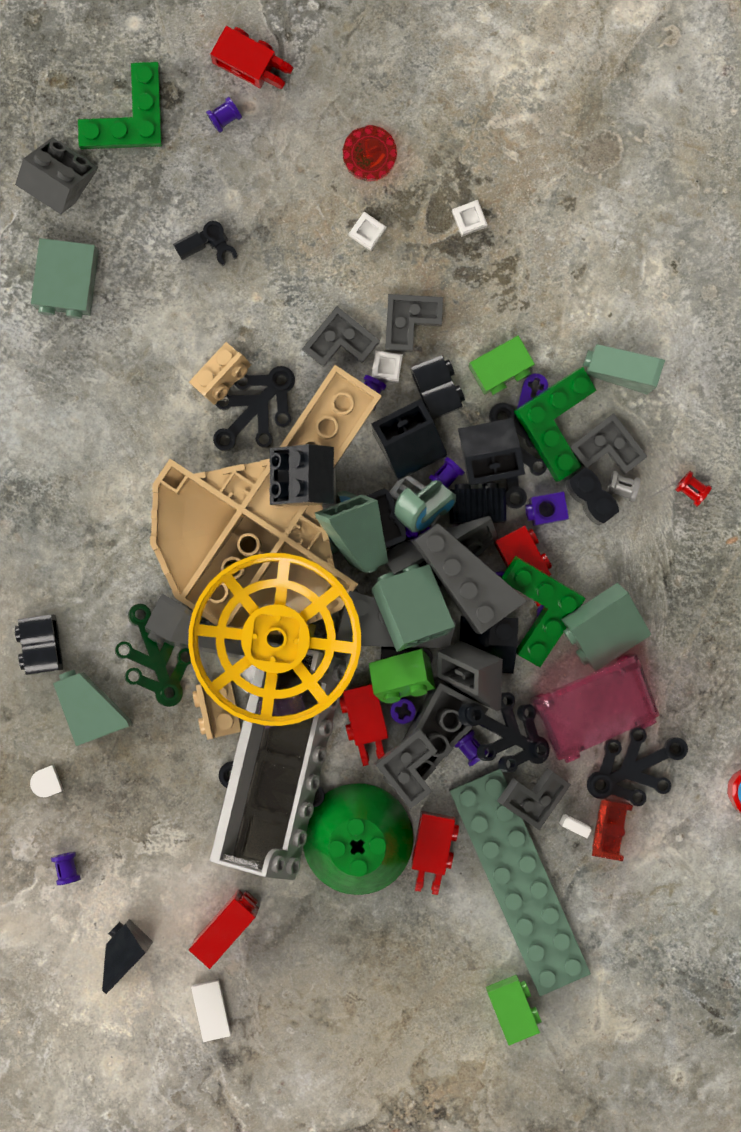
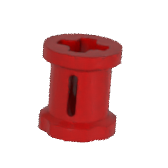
M690 470L678 483L675 491L684 493L698 507L707 497L712 486L704 485L693 476V472ZM688 485L693 486L695 489L698 490V492H695Z

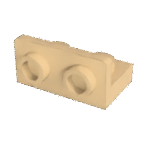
M225 342L189 383L215 405L228 394L229 389L237 380L246 375L251 364L243 354L237 352L231 345Z
M231 681L219 692L237 706ZM197 684L196 691L192 693L195 707L201 708L202 718L198 719L201 734H206L207 740L241 732L240 718L233 716L220 707L206 693L202 685Z

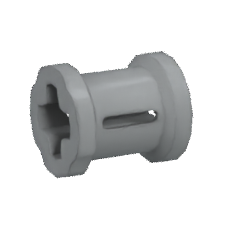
M613 471L607 492L611 495L616 494L627 497L630 502H634L638 494L641 478L631 479L620 476L617 471Z

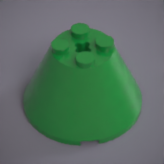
M345 784L325 793L323 802L319 806L314 807L306 831L307 840L303 846L307 863L320 881L328 887L345 894L364 895L384 889L401 875L411 857L413 830L406 810L392 794L371 784ZM361 839L364 841L360 847L353 846L351 843L352 840L358 842Z

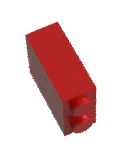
M238 890L194 939L189 951L206 967L211 969L256 918L259 907L256 905L258 901L249 892L245 891L242 893Z

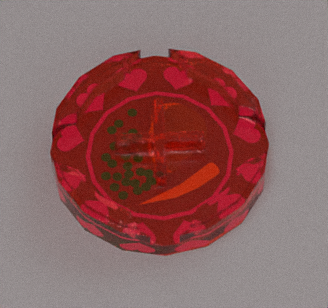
M367 125L353 130L345 139L342 149L343 161L348 172L357 179L367 182L378 181L387 176L394 168L397 159L396 144L391 134L383 128L374 125Z

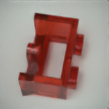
M609 798L601 800L592 845V856L623 861L624 855L620 853L622 837L625 835L627 810L632 811L633 805L629 802Z

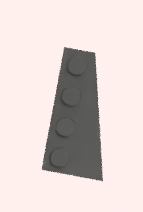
M433 525L411 541L425 562L430 565L432 572L475 633H484L527 602L525 598L441 525Z
M349 591V596L354 603L359 617L361 646L394 647L375 598ZM344 605L338 612L334 627L336 640L353 642L351 621ZM455 627L445 636L412 647H449Z
M434 680L435 689L427 693L404 739L419 728L438 751L416 768V771L424 781L433 773L443 758L449 755L458 741L472 729V726H465L460 722L458 717L460 707L464 704L476 703L483 709L484 714L488 711V708ZM383 777V779L385 780V782L388 783L389 785H391V784L388 782V780H387L385 777Z

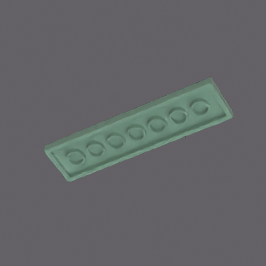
M498 768L449 791L538 994L541 997L591 973L523 819L497 802L508 786L502 771Z

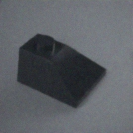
M460 616L459 642L463 641L503 659L502 673L514 674L519 618H503L484 633L477 634L465 617Z
M130 919L124 925L119 921L108 933L112 938L106 943L102 985V991L105 994L142 958L153 943Z

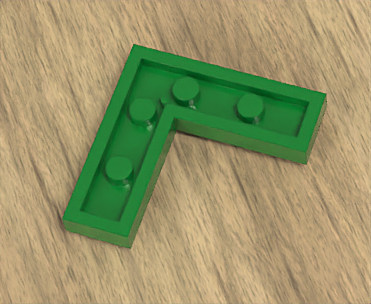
M158 62L131 63L133 117L78 119V145L80 150L162 146L160 67Z
M584 367L576 369L514 411L555 482L563 480L581 467L554 419L597 391Z
M515 556L501 578L515 590L544 606L518 646L516 653L534 665L541 667L566 629L561 619L581 607L586 598Z

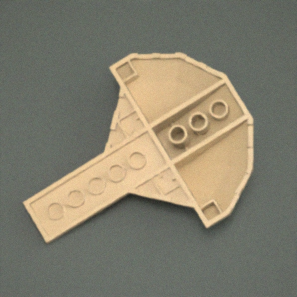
M334 365L280 447L305 444L334 447L335 468L382 398V395ZM169 459L152 486L153 503L150 545L156 554L174 597L192 610H194L198 598L206 586L222 570L239 560L264 553H286L315 562L329 571L344 586L348 594L349 591H354L357 587V582L337 570L334 566L329 536L315 516V512L323 510L322 505H270V459L195 474ZM279 562L254 564L239 570L233 576L243 588L258 581L277 579ZM290 563L289 581H294L307 587L318 597L332 587L314 571ZM224 583L212 594L202 613L204 618L216 626L224 607L234 596ZM276 587L261 589L249 596L259 608L273 605ZM287 589L286 606L296 610L298 613L312 603L302 594ZM338 596L326 607L331 615L340 611L345 604L341 597ZM241 603L232 611L226 627L243 629L250 614ZM318 612L306 622L307 625L323 619L322 615ZM277 630L271 631L269 633L283 635L280 631Z

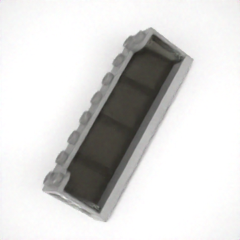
M268 642L273 647H279L282 645L278 643ZM308 650L301 662L312 675L320 666L325 654ZM333 657L328 669L318 681V684L327 696L336 688L344 676L347 661ZM256 668L253 685L264 688L266 672ZM293 669L278 673L276 690L297 686L302 681ZM308 689L292 697L274 699L272 716L296 714L313 707L318 702ZM250 693L246 710L261 715L263 697ZM340 698L316 716L299 723L283 726H266L243 721L210 862L267 878L295 880L296 874L300 869L302 848L307 840L306 831L309 819L314 810L315 793L320 785L319 776L322 764L327 755L328 738L333 730L332 721L335 708L338 706Z

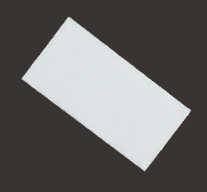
M217 979L192 985L191 989L203 1042L231 1036L220 980Z

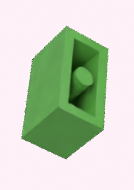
M518 335L471 361L468 367L483 394L486 395L491 392L492 395H496L507 388L505 383L514 378L519 382L531 375L530 369L535 364Z
M422 649L369 663L373 693L382 703H396L402 697L410 695L422 696L427 691L435 689L430 657Z
M513 975L486 986L487 993L508 1045L540 1033L537 1024L542 1023L536 1007H529L526 998L531 997L525 980L519 982L517 975Z

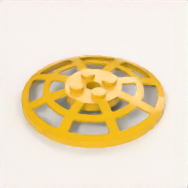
M264 553L233 563L209 582L199 596L192 612L189 625L188 647L197 679L206 693L220 707L233 716L247 722L266 726H283L299 723L316 716L341 696L350 683L358 665L361 651V628L351 597L344 586L329 571L317 563L300 556L286 553ZM279 562L277 579L258 581L243 588L233 576L239 570L254 564ZM290 563L314 571L332 587L318 597L307 587L294 581H289ZM224 583L234 596L224 607L217 626L200 624L201 616L208 600L215 590ZM276 587L273 605L259 608L249 596L261 589ZM287 589L302 594L312 603L298 613L296 610L286 606ZM338 596L344 602L350 617L353 642L336 640L334 622L326 606ZM241 603L250 614L243 629L226 627L232 611ZM318 612H320L324 620L327 639L310 637L306 622ZM277 630L283 634L284 642L281 646L273 647L268 643V635L271 631ZM198 636L216 637L217 654L225 672L212 682L201 662ZM225 639L241 640L245 656L233 666L226 653ZM308 649L326 650L320 666L311 675L301 662L306 656ZM334 651L350 653V661L344 676L336 688L327 696L318 684V681L328 669ZM251 665H254L256 668L266 672L264 688L249 683L240 674ZM293 669L302 681L297 686L276 690L278 673ZM233 680L236 685L245 691L263 697L261 715L251 713L227 700L219 690ZM308 689L318 702L313 707L296 714L272 716L274 699L292 697Z

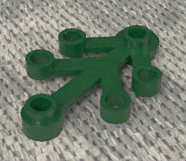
M136 604L130 608L128 620L132 625L139 628L148 655L133 649L131 644L125 641L116 645L115 654L118 658H127L155 671L158 681L143 676L138 668L127 670L124 676L125 681L130 685L137 684L154 692L156 700L162 706H175L183 697V689L179 683L187 666L191 664V658L188 662H184L181 660V654L183 652L189 653V649L185 648L178 652V662L169 678L166 665L175 646L164 642L159 651L157 643L147 637L149 633L145 631L151 611L144 604ZM136 610H143L145 618L142 620L137 619L135 616ZM121 645L128 647L129 652L127 655L119 653ZM131 671H135L138 674V680L135 682L131 681L128 677ZM168 687L174 690L172 698H168L164 694L165 689Z

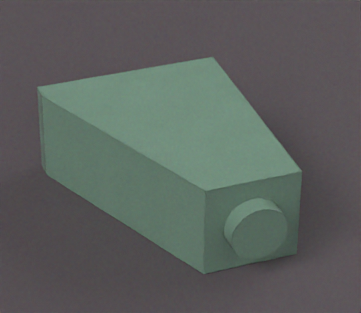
M596 344L592 351H587L583 366L587 367L586 373L590 377L648 395L658 385L665 360Z
M359 495L315 512L316 519L350 566L369 573L376 571L379 566L388 563L377 500L365 495Z
M75 670L68 671L59 675L60 681L53 683L76 746L133 725L131 719L84 672L76 674Z

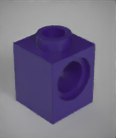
M564 492L531 497L528 499L529 504L525 505L527 520L532 521L533 526L569 519ZM542 502L551 504L553 513L550 517H544L540 514L539 505Z

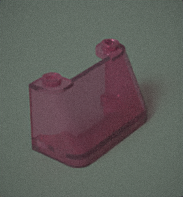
M632 653L618 658L617 664L610 663L606 667L564 686L551 690L552 693H540L529 698L536 709V714L556 759H564L565 763L580 758L579 752L637 726H641V729L654 725L657 723L655 718L660 715L637 654Z

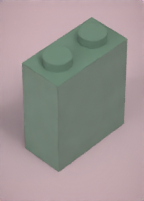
M39 238L31 305L38 309V313L55 315V312L66 313V317L82 319L83 315L91 316L99 250L96 246Z
M418 564L405 568L403 573L395 576L393 572L384 574L378 578V582L371 589L397 652L445 636L455 627L430 565L419 567Z
M618 583L561 619L567 628L563 631L566 638L572 645L576 644L578 650L575 651L577 657L584 666L589 664L595 671L651 635L629 593Z

